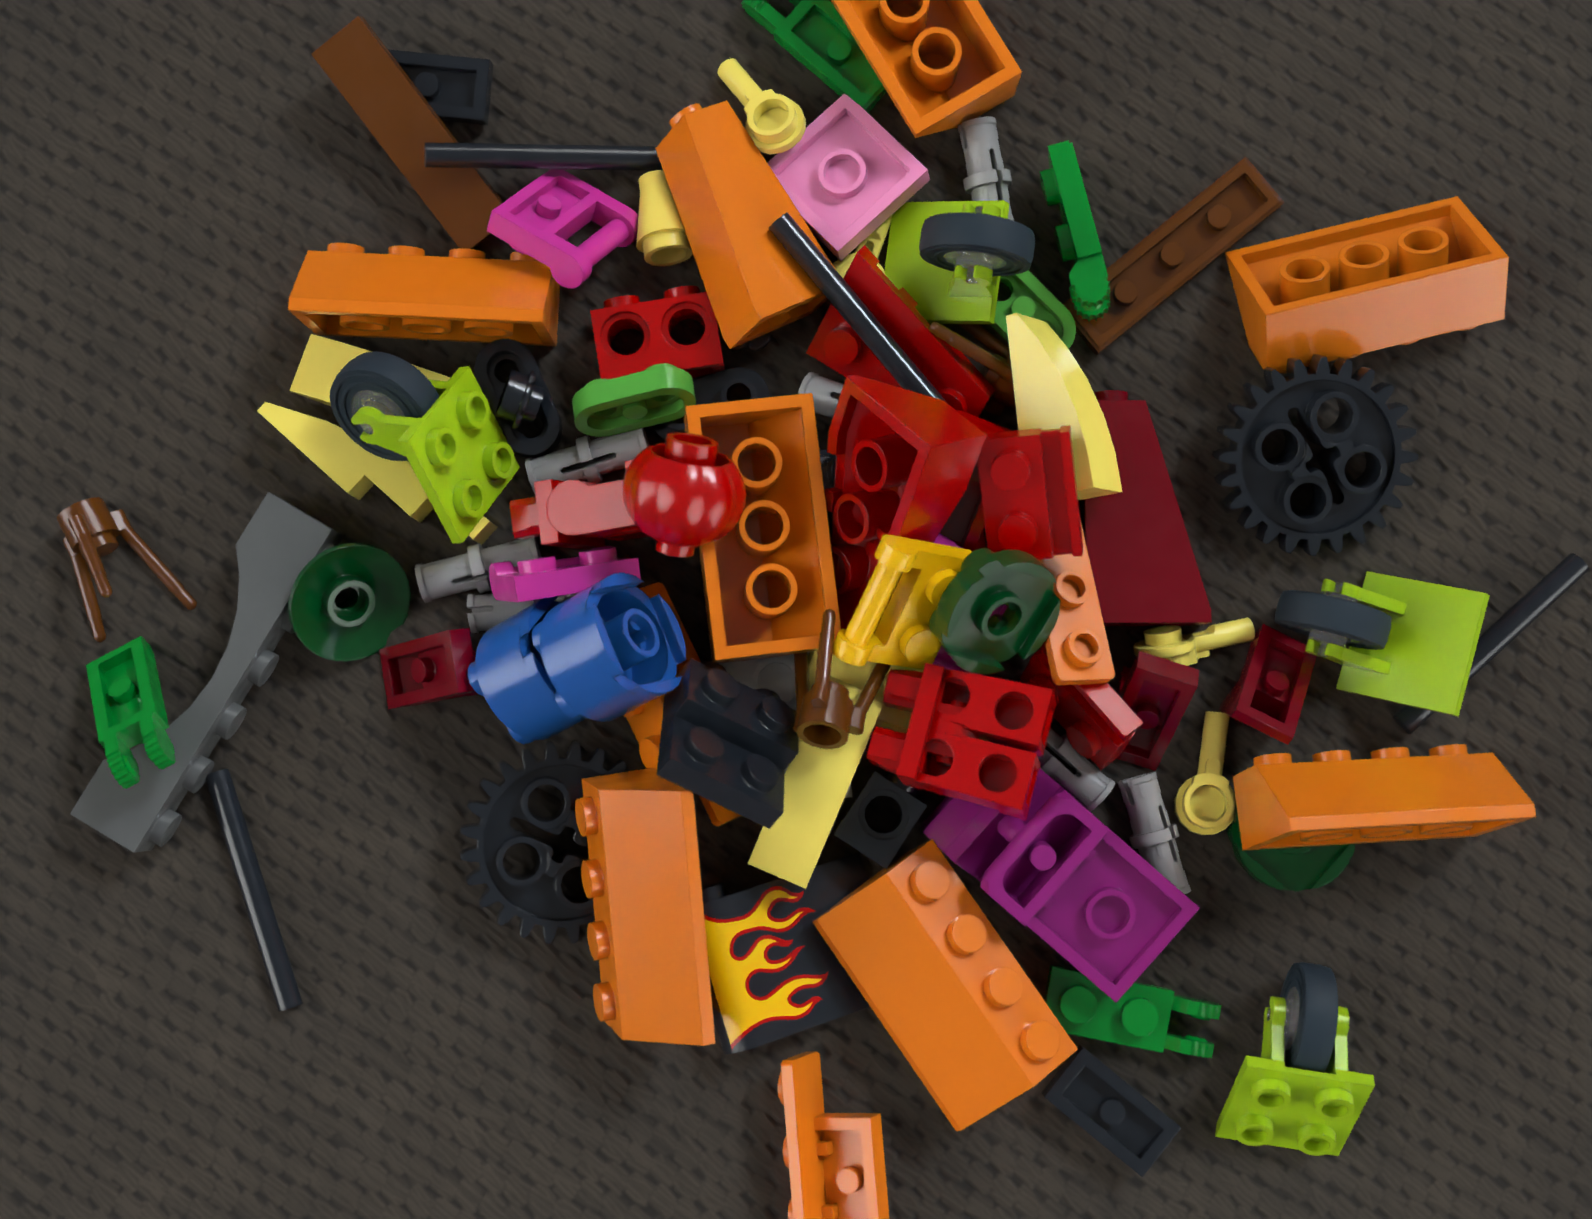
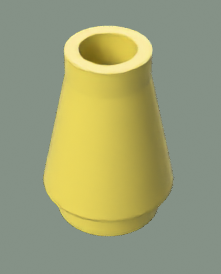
M654 170L641 175L638 179L640 198L637 249L644 253L645 261L654 266H670L688 260L693 252L664 171Z

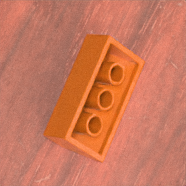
M831 0L915 138L956 128L962 122L981 116L1015 95L1022 71L978 0Z
M1458 196L1225 252L1248 344L1262 369L1270 367L1276 369L1279 373L1286 374L1288 358L1300 359L1305 367H1309L1313 354L1326 356L1328 362L1337 360L1338 357L1351 359L1363 353L1396 345H1409L1421 339L1454 331L1471 330L1478 325L1505 319L1509 256Z
M330 243L327 245V251H307L289 296L288 310L316 335L491 343L499 339H512L523 345L557 346L560 284L553 278L550 267L529 255L519 252L510 253L509 260L486 259L484 252L465 248L449 250V257L425 256V250L412 246H391L388 248V254L364 253L365 248L356 244Z
M813 393L686 406L684 416L685 432L716 440L719 443L717 452L726 455L735 463L743 478L746 489L745 507L741 519L736 526L720 540L699 546L712 662L719 664L818 650L824 611L831 609L835 612L834 640L839 630H841Z
M1466 744L1433 747L1428 750L1429 756L1410 757L1408 747L1384 748L1372 751L1371 759L1351 760L1349 750H1333L1312 755L1313 762L1292 763L1290 753L1266 754L1254 757V766L1233 776L1242 850L1476 837L1535 818L1536 811L1534 803L1494 753L1468 754Z
M655 768L581 779L583 798L576 799L575 814L579 832L583 837L587 836L589 860H585L581 864V877L587 898H593L595 922H590L587 925V939L592 958L595 961L599 960L601 983L594 984L593 986L594 1007L599 1021H605L622 1040L696 1046L715 1044L693 792L658 776L657 769Z
M933 839L898 857L889 864L887 869L883 868L812 921L956 1132L962 1131L1033 1088L1078 1050Z

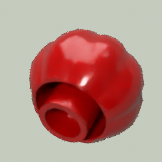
M684 432L668 433L666 443H659L645 448L631 461L625 471L622 498L626 511L634 524L642 532L657 540L656 550L662 554L673 557H691L694 555L695 547L720 540L741 519L746 501V489L743 478L735 463L726 455L717 452L719 443L712 438Z

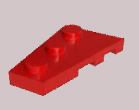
M864 245L857 251L844 280L947 403L955 410H961L980 418L995 392L993 386L962 352L930 332V324L915 308L918 303L903 287L898 289L877 266L880 261ZM830 304L806 353L845 377L859 375L902 388L842 315Z

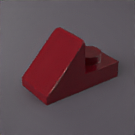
M1262 624L1255 634V639L1251 641L1239 681L1220 704L1219 710L1288 745L1295 735L1317 656L1305 652V644Z
M469 628L446 630L379 649L388 709L478 695L468 679V667L476 660Z
M1141 651L1138 652L1131 668L1123 666L1116 693L1140 718L1143 724L1134 731V737L1116 759L1154 771L1157 770L1198 687V669Z

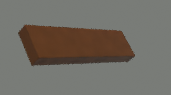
M357 16L311 53V55L459 248L474 249L492 235L487 231L490 215L493 209L503 203L502 199L478 168H425L424 142L458 143V141L364 17Z
M1247 157L1243 158L1107 268L1108 281H1110V294H1108L1110 295V307H1108V313H1105L1103 318L1100 317L1097 321L1090 320V322L1088 319L1082 320V316L1077 315V310H1074L1075 303H1072L1071 298L1063 303L1074 318L1076 332L1097 356L1278 210L1285 202Z

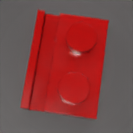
M1071 425L1050 430L1036 428L985 433L987 436L977 463L988 549L993 553L1010 549L1020 550L1031 554L1038 560L1053 559L1055 555L1072 554L1073 557L1082 556L1083 541Z
M1045 643L1033 654L1020 677V680L1025 684L1053 689L1057 702L1053 717L1066 730L1067 738L1072 747L1081 756L1090 758L1100 770L1120 756L1134 737V731L1143 724L1140 718L1108 683L1056 685L1052 680Z

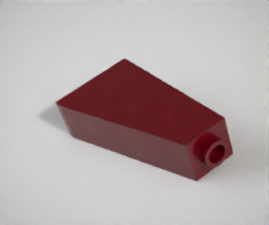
M1121 390L1094 392L1104 414L1116 452L1122 486L1121 493L1078 501L1080 520L1104 627L1203 626L1212 623L1211 607L1146 400H1128V392Z

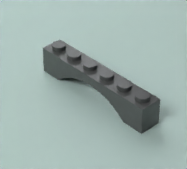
M270 492L266 494L236 543L239 570L238 603L228 646L213 677L193 704L173 721L169 728L165 729L174 746L176 762L161 770L147 756L144 743L131 749V752L139 766L140 781L125 789L119 785L113 774H111V770L108 767V759H104L70 815L133 853L150 851L155 844L162 847L171 839L182 819V815L175 812L188 791L196 793L204 785L207 775L214 768V761L208 757L221 737L225 740L230 739L240 727L247 713V709L241 703L253 684L258 687L262 686L273 673L279 661V655L273 651L285 631L290 634L295 633L289 618V597L297 576L315 556L339 545L344 535Z

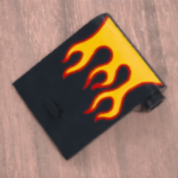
M860 852L815 866L806 889L782 878L727 893L724 882L702 888L713 1019L724 1054H733L753 1049L870 1007L812 923V921L868 880Z

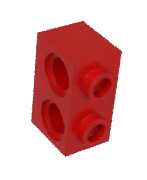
M694 285L679 286L664 291L663 299L640 302L638 296L624 295L605 300L603 302L604 308L590 310L601 379H614L641 372L652 365L661 363L672 364L677 368L687 371L692 376V379L725 370L718 323L707 292H700L699 287ZM693 319L705 327V332L698 342L692 345H682L672 339L673 328L682 320ZM625 329H635L644 335V342L641 348L630 355H621L612 350L614 337Z

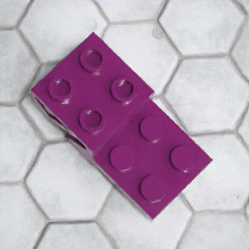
M1042 769L1039 770L1027 821L1002 814L1000 810L946 796L920 825L923 833L930 840L933 839L935 844L955 864L981 882L980 887L1021 924L1027 925L1116 1003L1200 909L1190 898Z

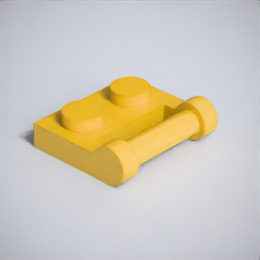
M883 535L874 554L878 563L847 629L839 630L834 640L833 654L843 662L854 666H864L868 661L924 670L925 663L933 664L941 643L930 629L931 615L937 609L947 586L961 571L963 560L972 552L968 549L895 535Z

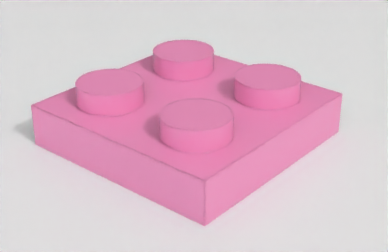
M846 94L838 98L806 127L802 139L793 148L776 154L767 162L814 236L840 261L930 181L928 169L869 113Z

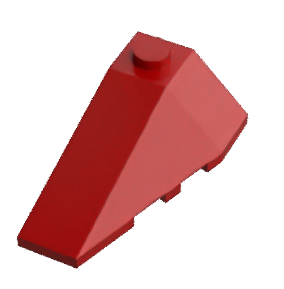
M859 375L846 376L828 431L827 453L836 455L834 487L825 489V501L827 511L832 512L830 542L841 629H847L878 563L874 554L882 536L895 535L934 543L967 489L987 436L944 400Z

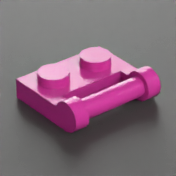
M550 169L493 209L487 231L507 242L515 251L529 255L550 267L556 282L565 288L572 289L586 281L592 273V267L615 248L626 247L637 239L638 214L630 207L567 171ZM590 221L602 226L601 229L578 247L566 241Z
M604 546L578 552V557L556 560L555 556L517 561L518 566H513L510 561L491 563L489 566V579L491 590L496 600L523 602L579 593L615 573H628L641 579L638 558H618L616 547Z

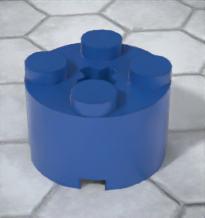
M615 573L553 607L546 614L543 621L535 625L532 630L533 644L541 654L546 672L556 689V702L561 711L570 718L577 719L585 716L599 722L612 721L670 692L680 683L682 676L676 677L677 665L686 660V646L680 625L668 603L659 594L649 598L637 587V585L644 581L635 575Z
M558 596L542 598L487 630L478 643L476 660L468 667V679L472 688L478 694L485 697L494 714L507 726L512 738L522 744H529L535 740L549 739L588 719L585 716L577 719L570 718L561 711L555 698L556 689L546 672L542 656L535 648L532 640L534 626L543 621L549 610L560 604V602L555 601Z

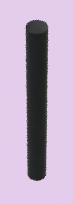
M424 142L425 168L663 170L655 149L657 146Z
M787 212L779 217L769 227V230L903 389L941 399L947 403Z
M1570 553L1479 637L1468 681L1589 571L1587 564L1578 555ZM1405 705L1393 718L1406 733L1411 735L1435 712Z
M229 769L210 773L206 777V783L279 1012L303 1004L233 780Z

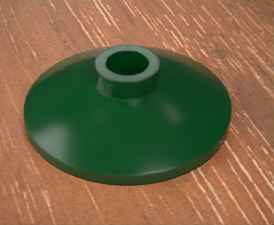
M346 543L329 548L308 562L293 584L289 597V618L292 628L305 647L322 658L332 661H354L368 657L378 652L379 649L384 648L391 632L404 624L411 601L408 578L401 565L389 553L376 546L364 543ZM351 587V594L347 600L341 603L334 602L340 591Z

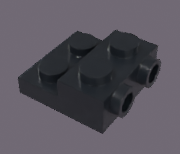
M690 658L676 676H682L679 685L666 693L664 697L657 775L770 829L784 813L785 768L799 753V737L797 732L793 730L796 710L790 708L788 704L781 700L776 692L770 689L760 688L754 690L736 681L719 663L712 661L699 662Z

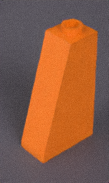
M727 100L702 108L699 103H695L679 111L669 122L672 129L655 149L721 334L728 347L732 349L808 316L828 300L769 230V227L779 217L788 212L833 267L834 265L765 158L754 145V141Z

